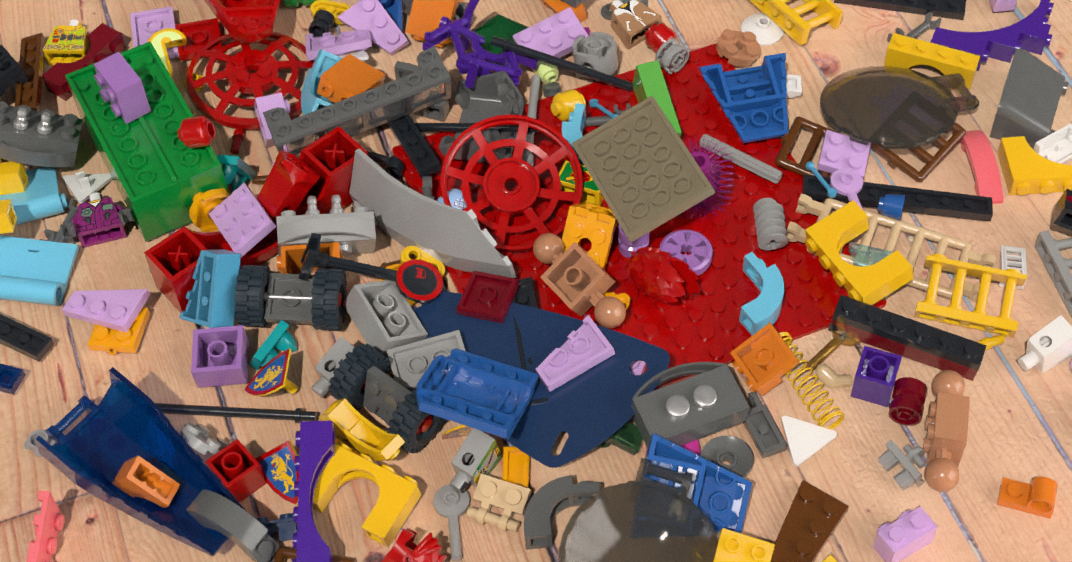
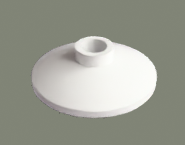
M764 13L750 15L741 25V32L749 31L756 35L755 40L758 41L760 46L773 45L779 42L784 35V31Z

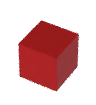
M238 439L205 461L214 484L227 499L235 504H239L266 484L260 464Z

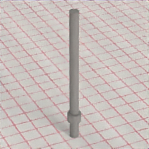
M533 75L531 78L527 117L536 119L540 87V77L538 75ZM535 132L531 135H526L525 141L533 144ZM524 149L522 160L533 167L534 156L532 152Z

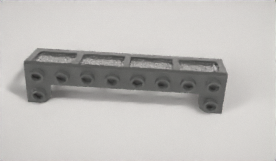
M435 46L420 52L417 56L420 71L291 120L287 110L277 107L263 112L278 153L280 150L300 157L302 149L338 126L352 137L451 98V77Z

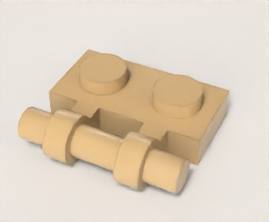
M481 474L472 499L482 504L479 509L469 507L467 517L476 519L477 523L483 525L486 522L498 526L499 530L505 532L507 530L517 532L520 522L511 520L513 513L524 516L532 490ZM491 506L503 509L502 516L489 513Z

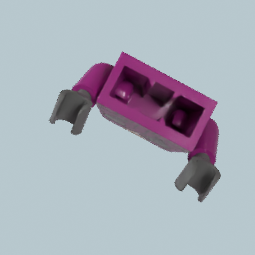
M92 193L89 195V202L81 203L78 206V213L74 215L71 222L61 224L60 230L62 238L66 236L76 237L77 234L82 247L85 248L127 238L123 225L136 220L131 208L125 209L120 204H114L110 197L103 198V195L100 193Z

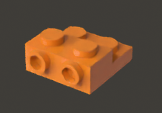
M770 322L730 352L735 359L732 363L740 375L744 373L748 379L745 381L752 392L755 391L756 393L758 391L762 396L783 381L781 376L800 363Z

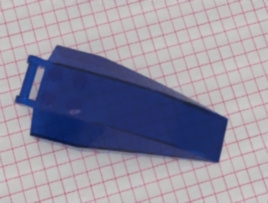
M112 367L109 370L111 386L100 404L97 406L88 397L83 395L78 400V404L55 426L51 425L46 430L48 436L58 443L50 445L40 435L35 439L39 453L85 491L150 527L214 557L230 539L216 530L203 527L186 509L203 489L222 495L242 509H244L243 506L221 484V480L204 464L203 459L187 444L186 439L176 431L169 419L152 399ZM85 411L90 412L66 436L62 433ZM140 456L179 483L180 486L169 506L163 508L147 499L133 498L112 484L124 462Z

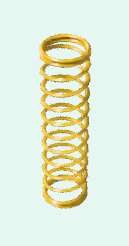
M788 332L779 333L781 337L787 336L783 340H785L789 348L795 346V349L792 351L794 353L797 350V345H790L792 342L790 334ZM796 352V353H794V355L800 354V356H799V358H798V360H800L803 353H802V352ZM800 360V363H806L796 371L790 372L792 370L790 369L785 373L787 374L786 379L792 382L791 387L793 389H797V395L802 397V403L807 405L808 412H811L812 418L818 421V426L822 427L830 418L841 415L836 422L824 427L832 430L843 421L844 414L842 411H838V406L829 408L833 404L834 399L828 398L824 400L829 392L826 390L819 392L823 387V383L814 384L818 376H809L813 368H805L808 361ZM808 369L811 370L804 377L795 380L802 372ZM797 373L793 380L789 379V374ZM816 377V379L813 382L804 387H801L802 384L805 383L807 380ZM803 380L798 388L794 386V382ZM821 385L815 392L806 395L812 388ZM809 387L803 395L799 394L800 389ZM826 393V395L818 401L812 402L820 394ZM816 394L808 403L804 401V397ZM830 400L832 401V402H831L829 405H827L826 407H824V408H822V409H820V410H817V409H818L822 404H824L825 402L830 401ZM821 402L814 411L809 409V405ZM829 408L819 417V419L814 417L815 413L824 411L825 409ZM837 408L836 411L831 412V413H829L828 415H826L824 418H822L827 412L831 411L832 409Z

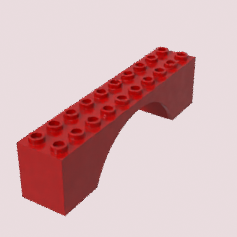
M340 126L301 150L300 158L321 177L307 192L295 211L296 215H306L305 213L308 210L307 199L309 196L316 197V206L320 214H330L333 195L340 196L342 209L353 202L349 192L355 151L359 148L367 156L368 152ZM184 226L144 252L156 287L180 313L186 310L189 301L186 299L188 291L193 289L196 279L192 277L201 250H229L234 252L220 231L203 233L190 230ZM277 227L240 258L239 269H241L242 265H260L278 253Z

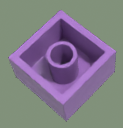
M120 52L94 64L97 73L94 75V78L99 87L102 88L99 91L105 103H111L110 107L117 118L121 117L127 124L151 111L141 79Z
M243 325L193 330L191 374L198 388L248 383L249 339Z

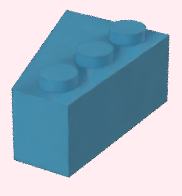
M201 250L192 277L196 280L192 291L187 292L186 299L189 301L186 310L181 311L180 319L209 328L234 326L235 285H237L236 279L237 275H239L240 253L229 250Z

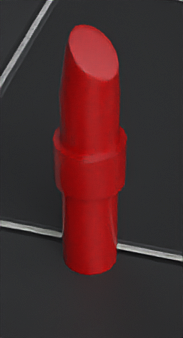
M236 128L234 130L230 149L232 154L239 153L245 129Z

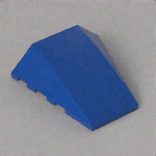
M786 53L764 56L761 66L723 72L721 64L699 67L700 73L743 143L783 137L785 133L788 134Z
M652 433L645 454L634 503L630 538L716 536V533L722 528L741 534L752 482Z

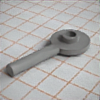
M446 485L435 493L433 505L435 511L440 516L448 518L451 560L458 562L462 560L458 517L466 513L469 508L470 498L465 489L462 493H459L450 485Z

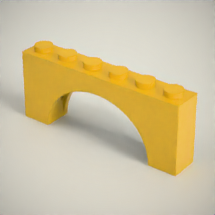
M1025 136L1001 138L997 155L1009 195L1049 194L1064 192L1066 189L1072 190V165L1056 163L1042 157L1029 146Z

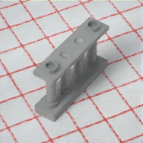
M1049 230L1039 232L1034 247L1072 318V274L1069 270L1072 268V258L1066 259L1062 257L1059 251L1072 247V237L1056 241V239L1052 238Z

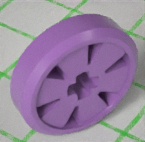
M684 229L671 232L662 240L659 247L661 251L670 252L671 256L686 262L697 276L705 272L712 261L711 243L704 235L693 230Z

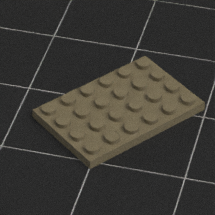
M653 96L648 97L572 143L630 243L715 194L712 185Z

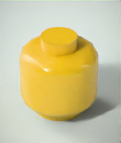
M570 89L554 95L551 111L559 120L569 121V114L574 112L575 104H585L586 107V102L581 93Z

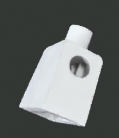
M1061 315L1030 337L1027 341L1026 353L1018 358V363L1022 369L1028 371L1035 366L1039 372L1044 373L1072 357V326Z

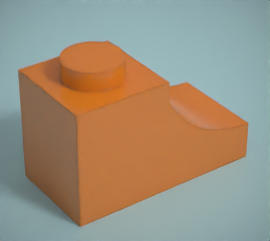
M140 456L124 462L112 483L133 498H144L163 508L169 506L180 486L179 483Z

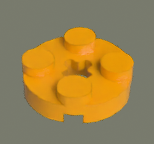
M221 188L212 189L204 193L199 192L193 197L189 217L195 227H198L203 232L219 230L210 217L209 212L230 196L226 189Z

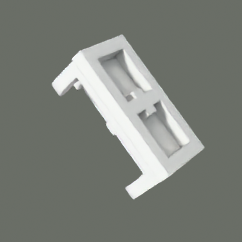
M1070 123L1037 141L1033 150L1042 157L1056 163L1065 164L1072 160V124Z

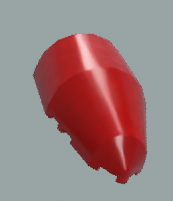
M204 0L229 34L236 41L243 44L259 43L270 36L280 4V0Z

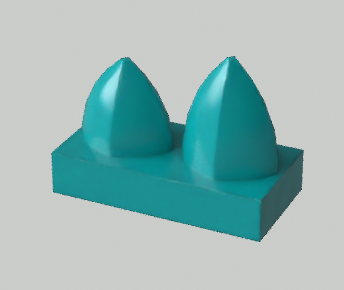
M217 154L226 184L228 186L231 183L232 192L238 189L246 180L253 181L256 172L239 156Z
M283 320L278 323L253 356L249 364L256 370L260 366L263 367L271 359L279 355L274 348L281 351H286L290 348L291 352L297 350L293 336L287 331L289 324Z

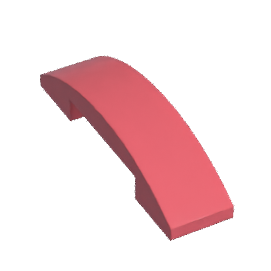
M981 130L966 131V135L959 142L962 151L967 152L976 180L974 186L976 195L992 197V204L1003 203L1004 197L1000 173L993 149L986 135Z

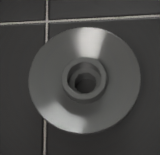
M733 436L715 437L705 444L701 452L702 458L742 478L749 474L753 465V455L749 446ZM722 462H729L730 465H724Z

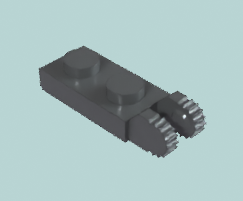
M755 391L748 393L752 409H749L746 421L743 424L762 459L786 451L787 445L765 404L761 403Z

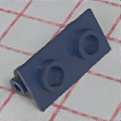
M293 513L279 515V520L269 521V517L256 518L268 529L267 533L273 539L274 533L279 532L280 542L292 540L293 532H297L298 525L294 523Z

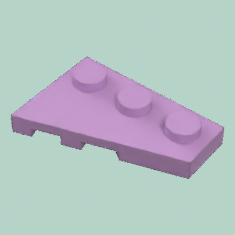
M360 0L337 17L339 21L347 24L354 31L369 30L372 43L391 56L409 44L407 38L378 0Z
M369 30L345 31L340 36H334L331 32L323 33V37H314L313 34H306V55L308 61L316 59L319 49L336 56H342L350 51H364L368 47H372Z
M148 289L74 291L62 311L65 316L127 333L148 300L150 293Z

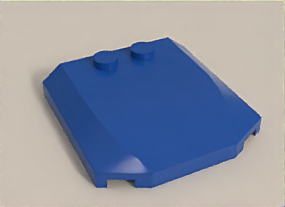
M455 348L451 350V355L449 356L439 355L435 357L418 381L416 386L418 410L509 440L533 397L539 374Z

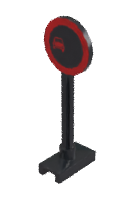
M311 233L301 257L300 263H303L298 276L300 280L308 281L314 266L323 268L327 266L395 281L399 292L408 300L416 303L433 301L439 296L443 287L440 272L429 262L412 259L404 262L398 270H392L328 256L327 253L320 252L321 235Z

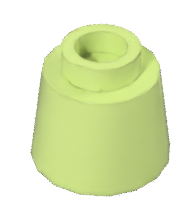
M538 61L537 68H531L544 83L555 82L558 79L559 71L556 66Z

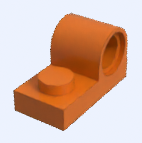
M1003 477L997 505L1050 519L1054 510L1058 484L1048 477H1036L1032 480L1031 484Z

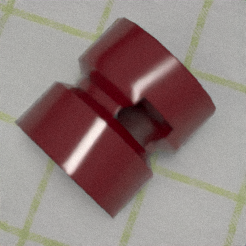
M903 377L896 380L892 394L893 400L890 403L888 412L890 419L906 426L919 424L923 416L928 391L927 385L911 377Z

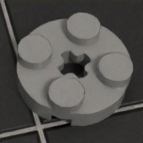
M188 422L179 432V435L183 436L182 440L203 455L210 452L215 455L229 445V443L221 438L215 439L210 436V430L199 423L195 426Z

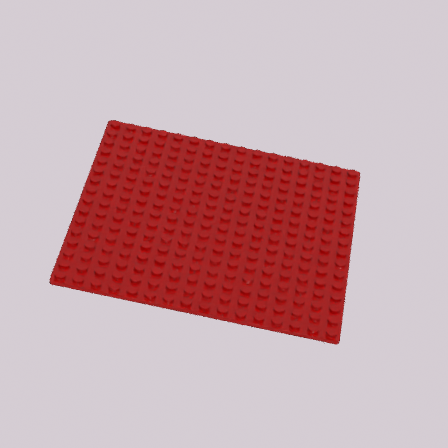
M717 44L690 51L687 62L676 73L673 71L672 74H669L661 67L682 132L680 138L689 152H692L693 147V151L696 152V141L697 152H699L700 139L704 134H708L782 171V177L775 184L720 157L715 161L725 160V162L718 165L734 166L733 168L726 167L720 169L722 172H734L732 175L722 174L720 177L734 178V180H722L719 183L725 185L731 183L734 186L718 187L725 191L733 190L732 193H716L725 197H732V199H721L720 196H714V198L719 200L716 203L715 199H712V202L717 205V209L714 207L715 205L710 204L707 200L706 202L712 208L711 210L708 206L706 207L705 204L704 206L702 204L700 215L699 204H697L696 214V205H694L695 209L692 207L694 213L692 209L690 211L688 209L687 212L684 211L650 231L649 247L659 248L662 240L668 234L684 229L701 233L711 243V264L705 272L698 275L699 279L696 281L701 287V292L693 293L692 298L676 297L678 299L677 302L664 303L657 300L652 302L647 294L643 296L641 290H637L633 281L628 277L627 270L625 269L626 263L623 261V258L626 257L619 252L618 248L619 226L615 228L605 271L616 282L606 292L626 293L630 297V303L626 309L624 321L619 326L608 329L629 335L666 350L670 356V363L667 369L693 362L730 364L735 361L730 352L751 337V334L739 321L741 306L751 302L761 294L757 286L743 271L744 256L750 252H753L758 259H762L767 268L775 264L783 277L784 296L782 308L773 326L778 333L788 332L792 337V341L829 328L840 295L849 297L844 286L840 287L836 283L830 269L826 270L821 265L819 256L807 251L805 243L788 241L784 247L770 251L761 250L758 247L753 205L758 200L772 198L783 206L786 230L790 221L798 224L803 229H807L817 222L819 216L811 213L802 214L796 212L799 204L798 200L802 193L803 176L776 165L775 159L782 147V139L777 137L743 143L700 73L699 67L721 64L723 72L736 70L732 64L728 63V58L724 55L721 58L716 50ZM635 69L615 77L633 83ZM597 81L573 89L581 93L585 99L586 118L608 116L598 108L590 107L589 101L591 99H597L601 106L613 114L615 104L618 105V110L624 111L626 110V104L629 103L632 108L639 103L632 86L630 91ZM554 96L538 100L536 119L551 126L562 135V121L557 116H554L551 111ZM529 104L524 105L522 116H527ZM587 126L582 135L585 136L600 126ZM438 132L424 137L440 162L441 168L445 156L439 150L440 142L447 135L455 138L456 132ZM535 132L533 144L546 152L548 156H551L560 149L557 143L547 135ZM401 146L393 147V155L404 165L403 177L408 187L422 194V179ZM789 152L786 159L797 163ZM532 153V155L534 156L533 167H535L536 165L541 163L542 160L537 155ZM567 156L555 164L558 173L565 161H569ZM453 159L451 167L464 171L468 161ZM477 162L471 173L484 176L490 164ZM548 169L538 176L540 188L553 190V180ZM442 170L429 175L432 176V196L435 201L442 196L440 184ZM448 176V191L451 189L462 191V180ZM508 181L504 185L508 191H515L518 188L517 183L514 181ZM469 183V193L473 204L485 198L483 186ZM537 197L531 208L538 217L547 209L551 199ZM604 199L601 206L610 208ZM558 200L553 213L543 222L551 233L564 221L572 202ZM489 206L480 211V214L498 224L501 212ZM523 212L510 214L508 226H521L530 223V221ZM478 221L481 231L486 228L495 240L497 231L484 226ZM535 228L522 233H506L504 245L529 244L535 242L540 234ZM563 232L558 235V237H559L561 240H562V237H563ZM582 238L580 246L585 251H589L592 243L588 238ZM847 242L843 246L841 253L855 258L856 253L849 242ZM533 249L516 252L497 250L511 261L516 274L515 279L532 277L537 308L579 320H584L589 315L596 325L601 326L595 319V307L593 305L581 317L572 311L542 280L541 276L552 264L540 262L535 257ZM445 265L457 292L463 294L472 272L461 271ZM884 297L872 306L884 308L887 301ZM698 374L673 378L657 386L654 391Z

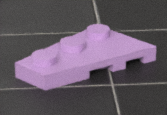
M589 315L583 320L581 327L577 331L573 330L567 336L568 340L560 348H556L536 368L539 378L549 392L615 354L614 348Z

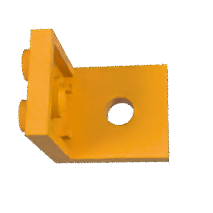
M581 202L570 206L562 237L564 252L574 242L580 246L582 238H588L592 243V247L586 252L605 270L615 228L619 226L611 209L588 202Z

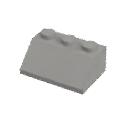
M383 280L354 285L343 303L365 342L386 357H388V349L421 341L428 335L405 297L399 292L395 281Z

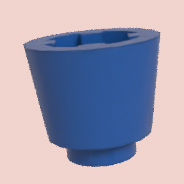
M885 194V197H880L877 211H882L881 215L900 221L905 195Z

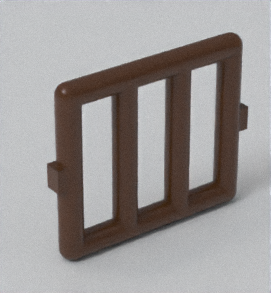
M911 93L867 142H871L870 147L888 160L887 164L894 169L898 167L920 183L925 180L966 135V130L945 115L946 111L940 106L936 108L917 93ZM914 103L954 132L948 141L907 112ZM901 118L939 146V151L932 156L893 126ZM887 133L927 164L918 171L879 141Z
M796 117L788 134L785 133L781 141L782 147L775 159L776 165L802 176H815L811 170L806 169V163L811 161L819 141L825 135L826 130L836 131L805 118ZM802 127L814 133L800 163L797 164L786 158ZM825 171L819 173L822 177L831 178L829 177L831 173Z

